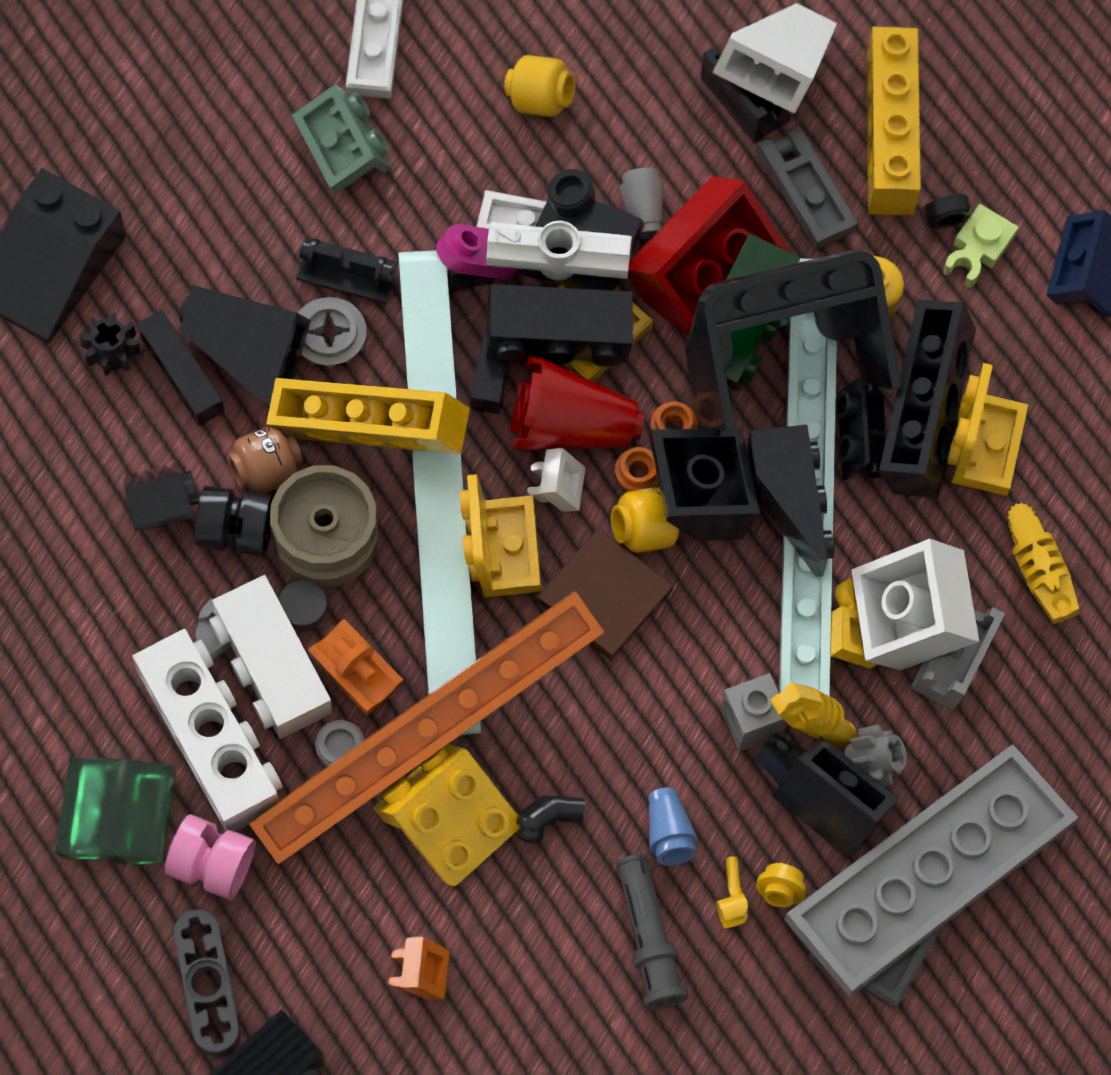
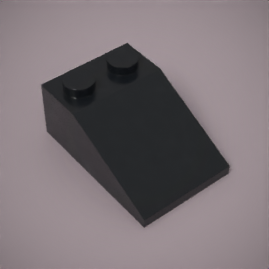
M42 168L16 202L0 234V317L49 344L125 239L126 233L121 211Z

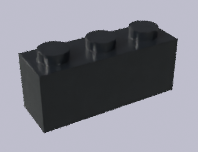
M491 284L486 309V356H498L499 359L507 362L521 361L529 356L540 357L554 364H566L572 360L592 361L595 365L604 367L627 363L633 345V292Z

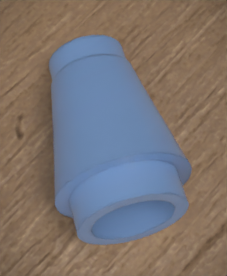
M669 787L654 790L648 795L650 852L656 856L657 862L661 865L672 866L685 863L695 857V846L698 844V837L678 797L677 790Z

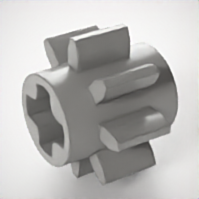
M880 725L858 729L859 737L850 739V743L845 749V756L883 787L893 785L892 776L901 775V771L906 765L907 755L903 741L899 736L893 734L891 730L882 732Z

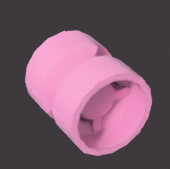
M189 814L183 820L172 841L165 863V875L190 885L198 880L203 881L205 891L229 901L233 900L248 873L254 856L256 841L232 830L219 834L215 823Z

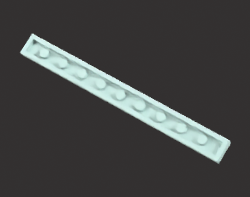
M800 258V262L812 260V259H802V258ZM814 312L789 317L786 426L808 425L810 441L818 442L820 469L814 470L817 486H825L827 496V514H821L823 530H831L833 535L837 341L830 340L819 332L815 323ZM784 534L779 694L786 686L793 682L813 687L829 695L832 559L827 560L824 575L816 577Z

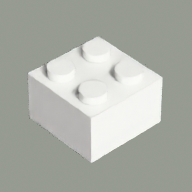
M927 539L851 569L865 661L901 671L979 642L964 550L933 539Z

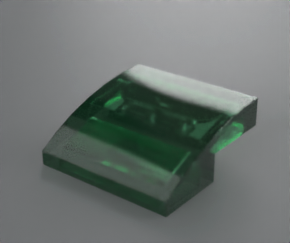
M69 758L55 854L63 859H110L117 864H162L176 768L169 764L137 760Z

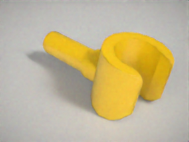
M734 856L725 859L730 897L716 901L718 915L724 929L744 924L747 920L748 902L740 887L738 858Z

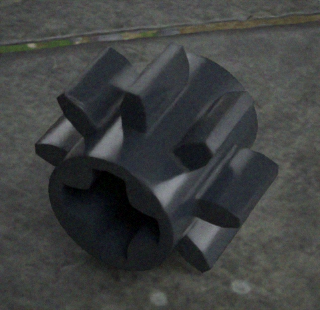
M112 313L109 318L99 321L95 318L90 319L92 323L90 334L80 335L81 345L87 349L84 354L87 366L98 363L103 368L104 375L106 376L109 375L111 370L122 368L128 371L130 355L140 354L139 343L133 339L136 335L134 324L131 322L123 326L117 321L115 313Z

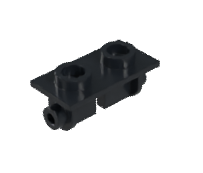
M310 238L309 242L304 240L301 245L299 258L302 259L296 280L385 304L399 262Z
M859 376L838 393L835 404V413L839 418L840 429L837 453L842 465V480L846 481L860 470L865 471L867 478L883 477L879 468L886 436L873 434L870 429L881 431L886 427L884 394L879 392V386L865 384V376Z

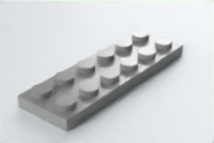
M1012 744L786 914L785 921L845 993L851 997L1073 827L1079 817Z

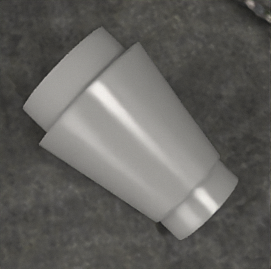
M655 168L633 169L622 175L623 184L619 186V190L627 212L642 219L645 224L638 239H651L662 228L664 180L659 178L658 170Z

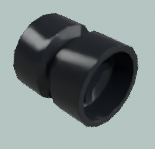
M204 486L196 520V547L225 550L229 544H232L237 553L265 556L271 535L270 508L274 498L273 495L245 491L239 498L236 497L233 489ZM236 516L243 518L242 527H235Z

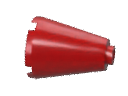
M534 356L527 358L523 368L532 369L528 381L519 379L512 409L510 432L518 433L519 438L510 441L512 449L534 451L563 448L564 450L627 448L632 439H640L645 415L644 412L638 411L637 401L543 358Z

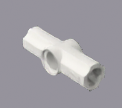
M553 221L544 227L491 222L487 242L486 265L541 270L542 274L554 280H565L573 274L627 279L632 236L578 231L576 227L565 221ZM554 247L566 248L568 252L555 254L549 250Z

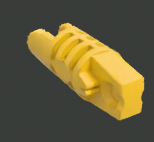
M1015 503V506H1011V510L1008 511L1009 516L1007 517V520H1009V533H1012L1011 537L1015 544L1012 553L1031 593L1053 624L1079 614V605L1071 581L1072 576L1052 534L1044 532L1038 517L1034 515L1035 511L1032 510V507H1029L1027 503Z
M792 682L780 694H776L770 699L778 715L791 727L813 738L818 739L822 736L830 744L844 747L850 743V739L857 736L854 725L844 719L842 705L836 699L813 687Z

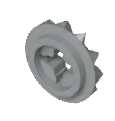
M334 297L319 298L309 302L298 312L311 320L301 354L309 361L311 366L315 364L325 365L332 370L335 365L344 362L350 364L353 357L359 351H363L367 334L366 323L361 312L350 302ZM326 319H331V326H334L336 333H342V335L335 336L332 347L327 346L323 336H316V334L324 333V326H327Z

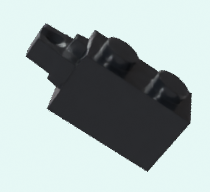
M775 733L765 742L754 758L779 785L772 797L848 859L872 836L898 800L895 795L822 736L805 750Z

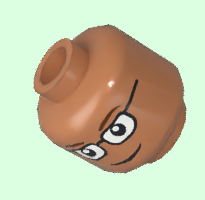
M271 426L236 439L233 445V453L227 456L231 473L240 490L248 489L250 492L261 494L277 490L283 482L293 473L297 472L296 464L302 462V454L295 438L292 435L285 437L278 428Z

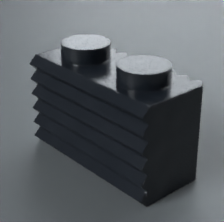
M174 462L170 468L163 465L161 470L154 467L152 472H149L145 469L142 475L135 472L133 477L126 474L123 479L135 532L193 518L190 506L200 504L191 470L181 472L179 465Z
M281 1009L209 1075H322L323 1072L319 1068L325 1062L320 1049L314 1045L306 1034Z

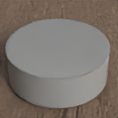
M335 720L324 725L318 732L315 741L316 753L320 763L327 767L364 741L361 730L355 724L345 720Z

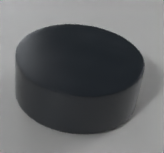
M568 169L559 172L550 180L547 187V195L553 210L564 217H576L584 214L592 207L596 198L591 178L588 174L578 169Z
M954 194L928 203L924 207V213L928 226L941 229L966 221L972 215V209L967 195Z

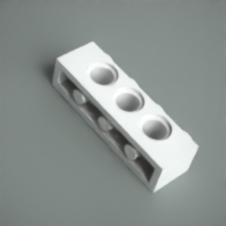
M184 628L132 655L137 673L225 832L227 830L237 831L243 828L251 820L277 803L279 799L276 791L283 788L282 783L272 764L267 762L261 765L253 751L260 747L249 723L244 721L238 724L231 708L237 706L226 682L221 680L215 683L208 668L213 666L214 663L202 640L200 639L193 643ZM185 681H195L200 684L198 691L189 696H182L175 692L177 687ZM215 721L223 725L221 732L213 737H204L198 733L199 728L206 722ZM232 762H239L247 767L245 772L238 778L229 779L220 774L222 769Z

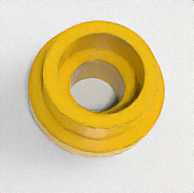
M773 863L768 865L765 872L758 876L756 882V889L768 904L779 908H787L801 903L806 894V886L803 883L804 875L800 870L788 864Z

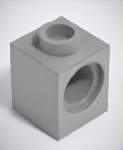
M770 673L724 690L720 710L739 752L765 743L775 733L783 736L785 733L787 722L778 715L770 702L771 698L779 694Z

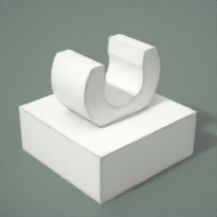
M563 448L546 449L544 462H536L531 465V471L541 478V484L538 487H529L527 493L533 495V498L538 502H551L562 512L579 511L586 467Z

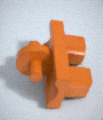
M345 619L339 622L325 638L308 649V655L367 716L404 685V680Z

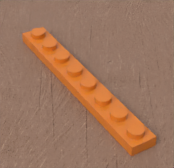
M573 591L249 822L250 827L279 865L602 635L604 630L577 592Z

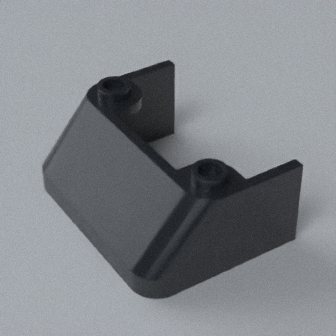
M850 250L713 283L706 287L699 297L685 346L698 424L726 432L736 430L724 369L730 362L733 354L731 332L814 312L817 329L824 337L835 341H845L854 338L860 376H865V383L889 389L900 388L901 382L882 271L877 259L867 252Z

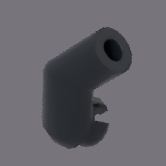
M551 795L539 797L519 812L516 819V824L519 825L517 830L518 837L527 843H537L543 839L544 827L553 821L583 823L585 798Z

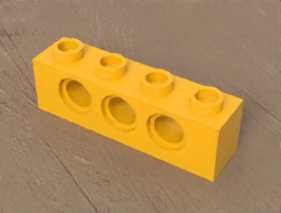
M872 27L866 54L868 214L914 216L921 190L918 28Z
M276 378L266 424L278 428L287 436L292 435L295 439L461 454L470 407L445 392Z

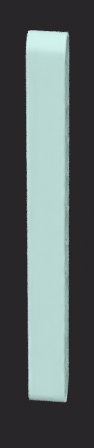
M437 250L398 252L407 388L445 392L456 399L447 268L438 257ZM412 450L428 690L430 694L476 661L470 572L469 565H466L463 548V536H466L467 533L466 519L463 520L460 506V490H463L461 454ZM481 721L461 735L481 734Z

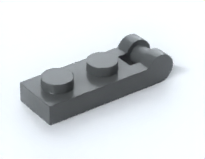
M798 126L784 131L782 138L775 141L766 139L755 145V151L761 165L768 169L815 250L856 232L858 226L856 219ZM788 154L796 157L788 162H785L783 159Z

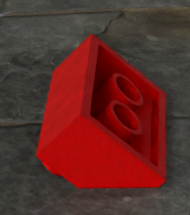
M712 176L629 261L628 278L648 306L688 336L701 293L709 285L727 279L749 233L789 252L790 250L745 181Z

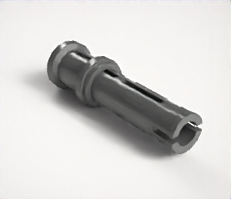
M645 854L623 857L616 862V866L622 882L638 949L634 953L633 962L635 968L641 970L647 994L643 998L644 1007L647 1010H659L679 1005L685 1002L689 995L687 989L681 987L675 964V960L679 956L678 951L667 940L650 874L648 857Z

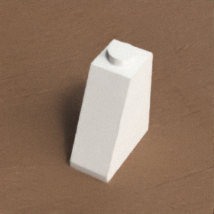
M796 3L732 33L712 73L795 114L815 76L837 23Z

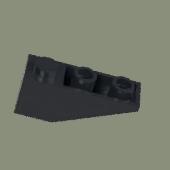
M808 425L750 430L747 453L757 499L816 577H821L824 575L827 560L834 558V542L831 530H823L821 514H827V496L825 486H817L814 470L820 469L818 442L810 441Z

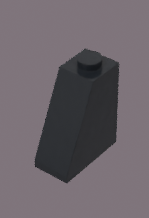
M194 285L192 286L190 296L183 300L179 319L182 323L180 331L261 402L270 405L276 378H295L311 322L310 319L301 314Z

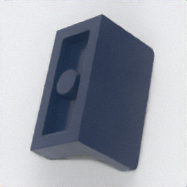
M1101 210L1067 216L1046 294L1055 304L1087 300L1105 317L1111 316V215L1107 211Z

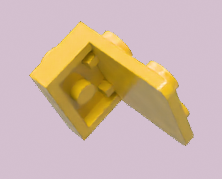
M983 363L979 376L969 375L965 394L962 396L956 420L958 426L956 434L952 439L947 464L955 466L952 483L1008 496L1028 404L987 395L993 365Z
M467 475L468 490H460V506L463 520L466 519L468 535L463 536V548L466 565H469L471 581L480 582L485 598L542 592L533 495L485 500L478 475Z
M447 744L420 763V766L407 778L401 777L385 788L381 795L383 799L373 809L384 823L402 829L445 884L456 886L518 830L519 825L516 824L518 815L467 749Z

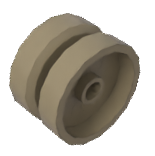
M313 465L293 473L279 486L270 508L273 544L281 566L295 580L312 581L321 588H336L356 580L370 567L378 550L377 509L369 487L355 473L335 465Z

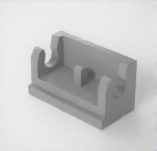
M994 607L988 609L986 614L974 610L979 642L923 662L910 688L954 710L964 697L1005 615L1004 612Z

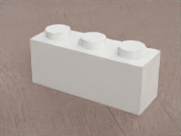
M265 575L212 600L216 616L209 619L211 628L221 646L230 642L237 657L230 661L232 668L242 687L251 684L259 700L253 702L252 705L264 729L273 726L280 740L332 714L331 699Z

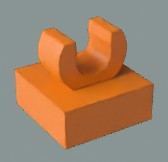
M424 937L406 938L405 949H397L392 952L391 956L392 959L403 963L402 976L390 977L388 984L402 991L417 995L427 1001L445 1000L450 950Z

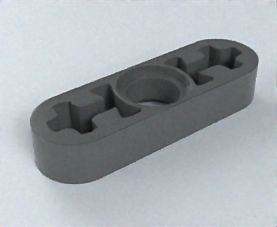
M199 909L190 910L181 915L174 926V939L193 1037L201 1052L210 1057H223L233 1052L240 1041V1027L218 922L212 914ZM201 924L204 931L211 930V934L205 935L203 939L207 957L217 953V959H197L192 939H184V936L191 934V925ZM188 959L196 960L191 964L187 965ZM204 970L215 971L222 979L220 989L211 996H201L192 987L195 976ZM223 1002H227V1007H217ZM198 1007H199V1008H206L205 1010H203L202 1012H200V1013H198V1014H197V1012H196V1008H198ZM217 1007L222 1027H231V1031L223 1034V1042L220 1044H214L211 1037H203V1033L208 1032L211 1027L207 1008Z

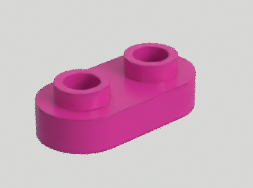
M461 224L452 225L437 242L436 250L438 257L447 268L456 273L507 280L514 277L519 271L518 268L486 265L488 228Z

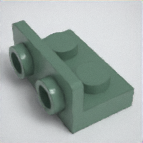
M333 85L292 114V117L329 187L339 193L374 167L384 173L393 167L386 155L390 151L386 140L377 129L371 128L366 118L370 115V111L364 100L356 92L350 94L339 86Z

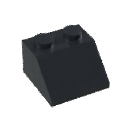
M715 428L651 430L649 433L666 521L697 541L742 539L760 514L742 428H735L736 430L728 432Z

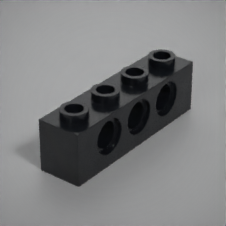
M918 300L900 377L901 387L897 390L879 468L893 494L939 498L976 327L965 304L962 302Z

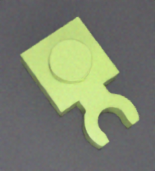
M979 204L956 236L953 246L960 250L949 255L943 274L949 276L955 267H966L969 273L964 286L966 288L972 287L978 280L981 263L993 269L1015 238L1019 227Z

